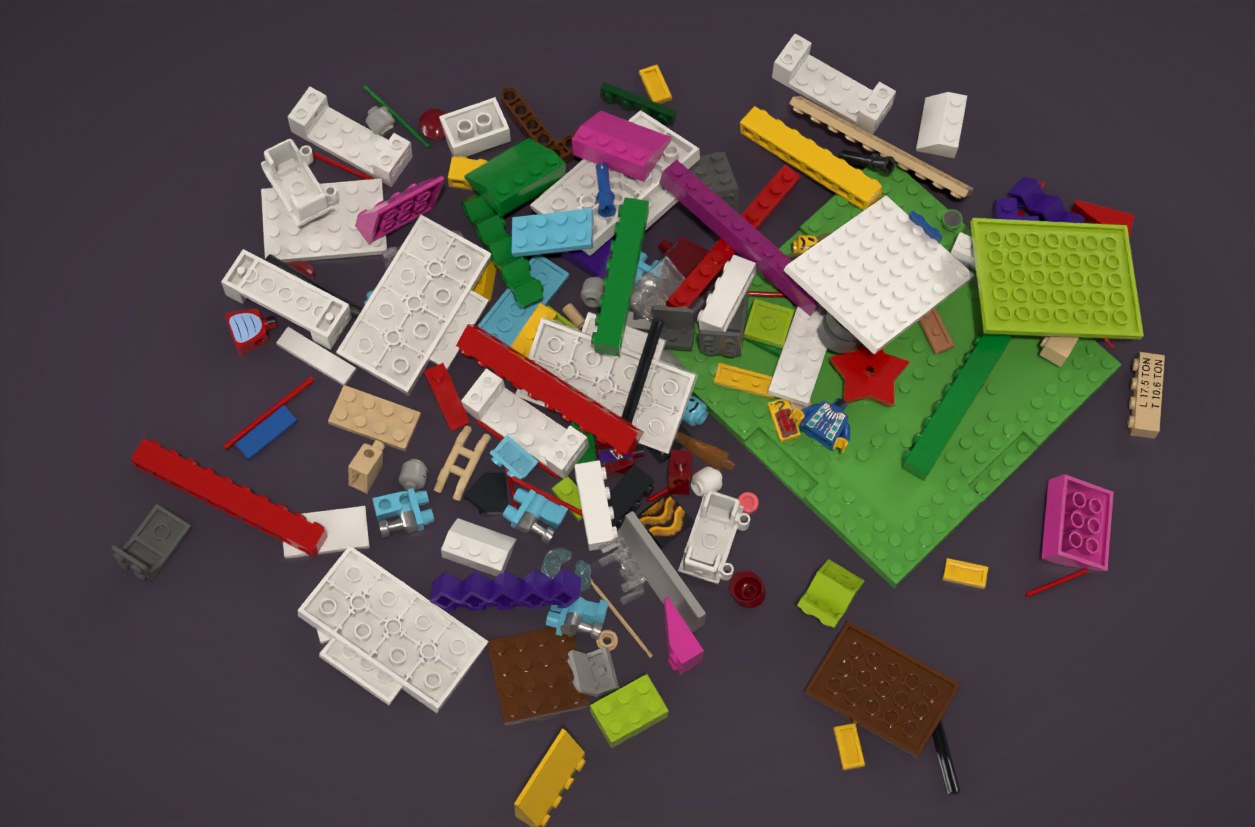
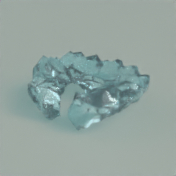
M565 547L549 550L544 557L545 560L541 567L543 574L551 579L560 573V566L571 559L572 551ZM578 560L575 564V575L582 578L580 595L584 590L590 589L591 565L585 563L584 560Z

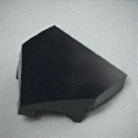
M484 473L462 497L466 501L469 500L479 510L478 513L480 515L483 512L491 515H503L508 506L505 473Z

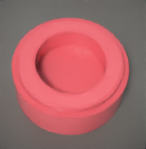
M746 492L739 496V505L744 507L742 513L752 514L757 510L759 502L756 495Z

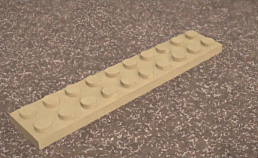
M802 96L792 97L789 103L794 106V111L800 114L811 115L810 119L819 124L821 122L828 124L827 128L833 132L845 133V138L852 142L860 141L865 149L871 152L873 150L878 151L882 157H894L895 161L898 162L897 165L902 169L916 171L915 175L924 180L926 178L931 179L934 186L940 189L947 188L951 190L950 194L959 199L970 196L974 189Z

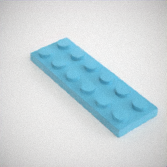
M540 254L534 255L530 259L531 269L529 272L532 277L541 281L544 291H542L544 298L521 308L514 301L513 293L509 288L478 325L509 346L513 344L538 305L541 303L547 306L569 278L568 272Z

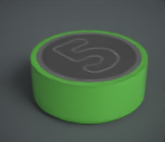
M951 209L943 214L941 222L945 229L955 231L960 228L963 218L960 212Z

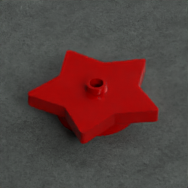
M863 343L855 352L835 355L830 359L831 364L844 379L843 400L847 404L860 400H874L893 407L894 381L909 365L908 360L886 354L883 349L873 354Z

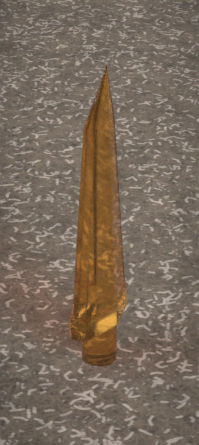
M677 432L676 438L680 444L716 470L720 471L722 466L730 471L733 470L735 463L727 459L728 452Z

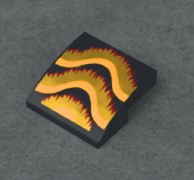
M668 493L637 515L640 522L661 549L695 523L681 505Z

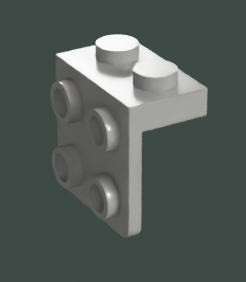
M603 647L587 654L575 650L568 652V664L574 675L573 684L580 693L598 697L619 689L608 647Z

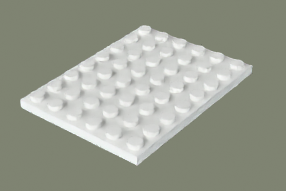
M887 196L881 198L790 262L784 269L795 282L873 354L880 351L965 286L975 276L935 239H931L921 226L913 223L909 219V215Z

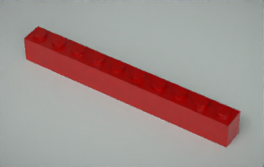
M785 164L741 216L759 231L796 188L801 175ZM720 238L667 299L665 306L675 308L683 306L692 309L723 273L726 262H730L732 256H737L739 253Z
M467 324L456 344L461 349L460 352L462 354L478 359V364L485 368H492L495 370V375L503 379L506 377L512 381V386L520 390L523 388L528 392L527 395L535 400L540 399L545 403L544 406L546 408L562 413V418L569 422H576L579 424V429L586 433H593L599 442L610 444L613 446V450L620 455L633 453L644 433L641 429L476 324Z
M143 439L130 459L136 468L313 558L317 556L328 537L323 525L317 522L312 524L306 521V517L296 512L293 514L284 505L279 503L275 505L262 494L257 496L244 485L239 487L233 484L234 481L226 476L221 478L215 475L216 472L208 467L203 469L197 466L198 463L196 461L180 457V454L173 449L166 450L162 448V445L155 440L150 442Z

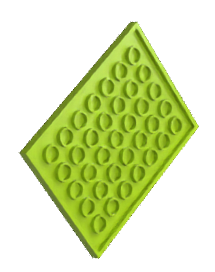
M972 218L970 224L984 334L1142 339L1144 334L1127 225Z

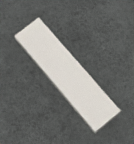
M287 327L276 342L280 348L343 386L348 383L356 372L354 366Z

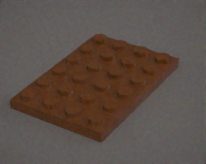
M847 621L804 691V694L918 759L957 694L961 684L852 622Z

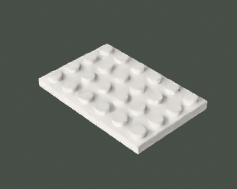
M382 179L320 184L323 190L327 186H334L336 188L338 201L331 205L334 207V210L299 227L295 225L274 188L261 189L265 259L269 254H272L283 262L288 263L292 261L388 254L386 235L368 244L355 227L357 216L361 211L365 209L370 210L378 202L384 201Z

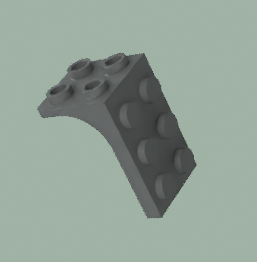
M715 152L700 156V159L688 170L740 214L739 188L725 152ZM700 220L701 226L706 227L707 225Z
M708 291V292H707V298H708L709 294H710V293L713 294L714 291ZM745 294L726 332L699 331L700 353H705L706 355L722 354L728 357L742 356L749 294Z
M156 503L124 546L118 548L113 545L110 548L113 552L112 557L117 560L116 563L123 569H132L134 571L133 574L140 580L144 581L147 579L152 582L187 536L192 526Z

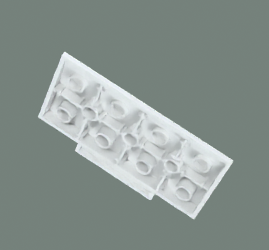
M641 110L628 121L670 136L672 140L645 182L609 169L610 187L615 195L613 204L616 207V213L613 216L602 217L598 214L599 202L596 199V195L599 192L597 164L585 159L579 162L530 205L531 209L537 214L592 208L594 212L593 248L582 249L590 256L614 235L615 224L620 222V217H618L619 205H623L625 197L649 201V215L646 229H648L679 201L659 184L663 171L676 159L687 169L700 159L698 147Z
M420 215L336 353L409 396L430 361L436 365L443 363L446 370H449L461 350L456 344L467 324H476L487 307L489 300L474 292L473 289L490 263L492 254Z
M588 312L582 331L546 317L541 318L528 358L621 417L648 333L626 325L620 356L595 353L594 345L591 344L592 333L597 332L598 327L595 326V313ZM659 338L632 424L644 431L638 443L669 454L698 374L660 360L667 340ZM523 388L521 390L517 389L516 395L518 397L545 407L543 401L529 397L527 395L528 392Z
M350 545L298 609V616L331 639L320 652L319 657L387 705H390L403 689L428 708L438 713L489 642L440 607L429 602L427 598Z

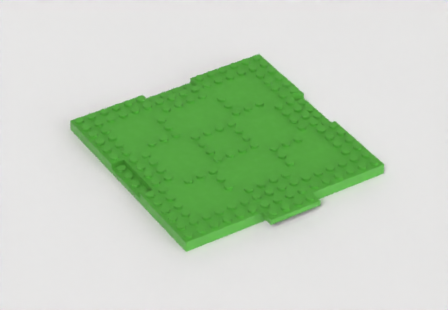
M896 163L891 174H885L880 170L871 171L868 167L862 170L867 177L876 179L882 185L881 198L884 196L889 197L908 215L914 210L917 214L922 215L932 228H936L942 236L940 244L950 253L960 232L972 237L971 230L963 222L960 228L955 231L945 229L941 221L943 214L948 209ZM836 194L801 225L799 231L782 245L779 250L784 254H792L793 240H796L799 235H814L818 238L822 233H833L862 213L863 210ZM966 267L975 275L973 279L936 307L955 345L953 349L935 355L918 321L882 348L886 354L908 360L909 365L894 381L893 407L874 400H860L847 404L843 412L849 416L847 422L850 424V441L845 453H841L842 449L839 447L831 451L802 431H800V438L780 443L767 405L769 402L780 400L781 398L774 396V399H769L713 384L718 363L773 377L780 358L745 339L743 341L742 356L728 357L722 354L706 355L705 353H700L699 322L696 320L693 350L669 349L687 370L698 374L691 396H695L707 405V412L894 589L1085 404L1122 365L1093 338L1079 337L1062 367H1059L1039 355L1043 349L1040 345L1046 336L1014 335L925 481L903 469L905 461L902 458L908 449L912 451L914 448L913 440L918 432L922 434L925 430L923 424L928 416L933 417L936 411L933 408L939 399L943 401L946 395L943 392L949 383L953 384L956 380L953 376L959 366L963 368L966 364L963 360L969 350L973 352L976 348L973 345L979 334L984 335L976 270ZM756 269V276L748 291L782 292ZM749 296L747 311L754 299L793 309V319L798 306L788 297ZM859 342L857 347L851 352H855L862 342ZM827 348L810 398L811 405L821 404L823 401L833 405L837 398L843 400L844 379L831 364L830 359L832 356L845 353H838Z

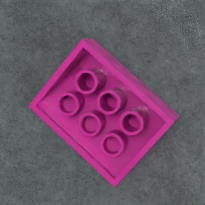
M600 111L580 126L572 138L573 155L596 164L601 162V166H603V162H606L609 165V169L645 182L671 142L672 137Z
M439 176L418 184L414 183L402 193L397 192L392 195L389 200L378 202L374 208L361 211L357 216L355 227L367 243L370 244L417 219L420 215L430 212L436 205L444 177Z
M1065 474L1049 479L1041 559L1058 565L1106 572L1108 570L1114 492Z

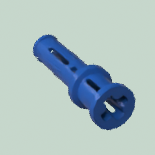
M601 162L596 165L599 190L596 195L597 202H599L598 214L602 217H611L616 213V207L613 204L615 195L610 187L609 165L603 162L602 169Z

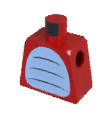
M258 309L225 314L239 356L267 343L269 339L266 330L277 327L273 315L261 319Z

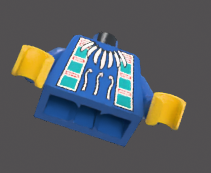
M837 398L833 405L823 401L821 404L816 403L801 410L795 409L789 419H796L797 426L801 423L800 431L831 451L839 447L842 449L841 453H845L850 441V424L847 422L849 416L843 412L847 407V403L844 400Z

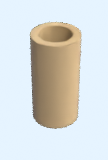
M572 303L566 305L562 312L573 325L579 329L582 328L585 323L584 317Z

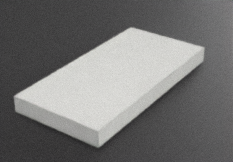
M365 506L301 514L306 517V521L312 524L317 522L325 527L324 530L328 537L318 554L342 552L349 545L356 550L370 548ZM283 542L285 559L309 556Z

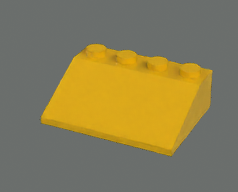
M562 729L514 803L515 816L531 827H545L551 818L548 814L553 807L556 809L563 799L560 795L564 789L569 790L575 780L572 777L576 770L580 772L586 763V760H584L585 752L566 730Z

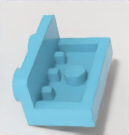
M508 435L504 437L494 450L490 451V454L493 456L491 460L499 467L504 465L509 469L507 474L510 477L515 476L523 481L539 463Z

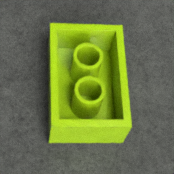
M647 674L590 705V712L611 748L668 717L669 713Z

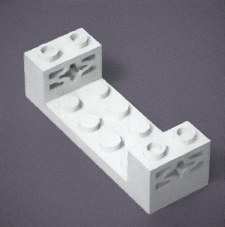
M794 34L775 60L772 78L839 117L874 134L893 106L896 91L881 82L872 91L809 55L811 42Z
M312 87L307 89L288 115L291 132L375 179H382V183L390 187L393 186L413 157L410 141L393 133L389 140L379 134L375 135L368 128L331 109L328 106L327 96Z
M244 249L221 281L226 296L242 304L248 298L311 332L314 342L329 350L332 349L352 318L349 304Z
M485 369L461 400L465 412L480 420L501 436L505 437L508 435L537 461L563 479L569 475L575 464H577L589 448L588 439L585 435L572 426L565 429L506 389L503 380L488 369Z

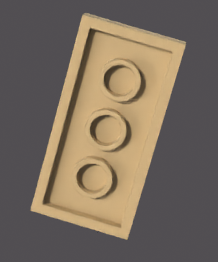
M344 385L328 419V424L371 440H378L385 445L406 452L421 417V412Z

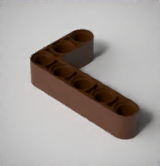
M507 87L502 90V109L526 139L530 138L539 144L542 141L547 142L543 146L553 150L566 165L578 158L573 155L572 149L567 148L572 146V138L578 129L557 142L515 88ZM512 98V99H514V100H512V101H507L506 99ZM530 127H535L536 129H535V130H530V129H528V128H530Z

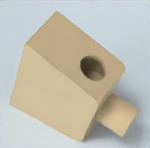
M374 440L372 445L366 443L362 445L348 466L349 486L368 494L383 465L382 451L385 445L382 442Z

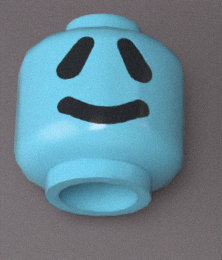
M691 396L682 421L690 426L701 425L708 416L707 405L697 397Z

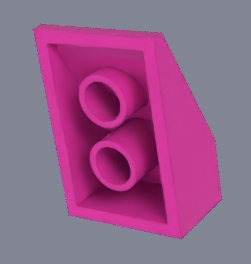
M668 597L665 599L663 611L669 657L668 663L673 671L677 670L681 675L702 662L704 650Z

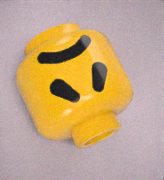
M799 235L796 240H793L792 254L805 253L818 243L817 237L814 235Z

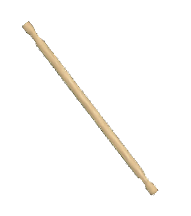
M589 577L587 581L592 584L600 597L605 601H609ZM609 601L608 607L641 648L646 651L649 658L653 657L652 653L648 651L644 643Z

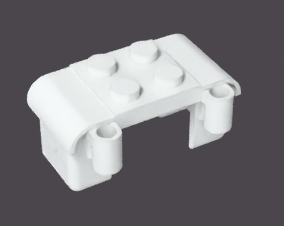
M287 139L264 151L265 161L261 163L262 169L297 227L334 210V207L331 205L338 201L336 188L334 186H327L323 190L319 182H317L308 167L314 160L310 146H302L298 150L294 141Z
M708 491L707 495H703L678 572L715 584H719L720 579L730 580L732 578L734 568L732 564L726 563L737 529L747 530L750 524V516L747 513H742L744 507L739 505L738 499L714 491Z

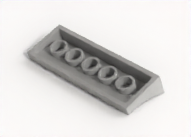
M633 511L628 513L622 526L617 531V540L661 602L664 604L665 599L669 597L693 633L704 626L705 611Z

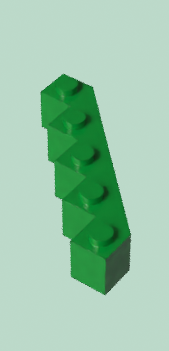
M479 193L461 200L460 203L470 225L473 224L481 244L492 254L491 261L495 267H498L500 276L507 289L510 288L516 304L523 308L544 298L542 291H544L543 285L540 280H536L531 276L529 272L531 266L528 259H524L522 256L513 257L512 237L505 232L504 227H506V223L503 217L494 213L492 207Z

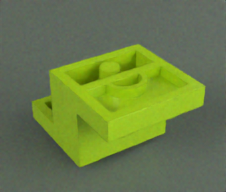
M828 559L817 572L807 592L800 599L797 606L804 613L820 619V622L824 625L834 628L845 615L865 580Z

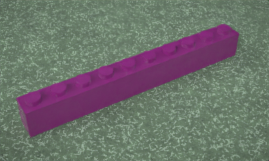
M676 159L663 171L659 184L744 259L755 262L756 269L811 317L821 307L810 294L784 271L786 265L792 262V260Z

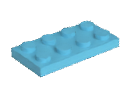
M592 208L512 217L513 257L593 248L594 212Z

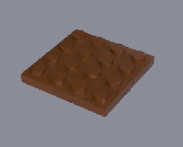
M550 627L488 640L487 644L504 725L589 707L587 694L580 693L574 687L573 671L568 664V652L571 650L577 651L574 636L568 637L566 634H562V636L556 635L557 628Z

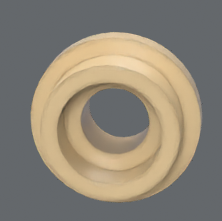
M604 630L600 633L599 640H596L599 649L608 647L609 651H612L618 644V638L613 631ZM606 638L611 640V643L608 645L603 643V640Z

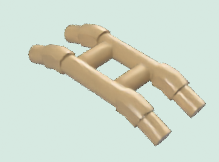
M465 426L458 435L434 487V491L441 493L450 472L460 476L461 478L453 495V499L458 501L461 500L469 479L491 439L488 434H484L474 451L464 448L463 446L472 431L469 426ZM459 454L470 459L466 469L454 465Z

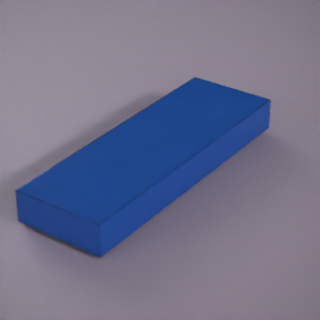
M283 405L235 445L250 461L298 421Z

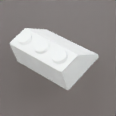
M946 92L925 98L916 151L955 158L965 112L966 95Z
M495 97L439 116L453 157H467L511 141L508 124Z
M457 518L448 531L441 548L443 558L498 576L506 569L517 539Z

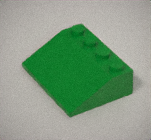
M527 138L464 175V178L502 217L552 187L565 175L566 163L553 150Z

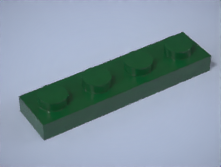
M603 82L601 86L600 98H603L606 102L618 104L625 110H633L635 112L641 110L659 123L673 127L676 120V110L606 82Z

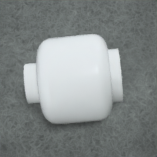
M705 467L692 476L691 488L698 496L703 497L704 494L707 495L708 491L717 492L722 487V475L712 467Z

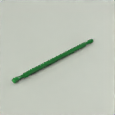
M363 86L372 97L383 107H386L427 148L430 147L418 133L371 91L368 86Z

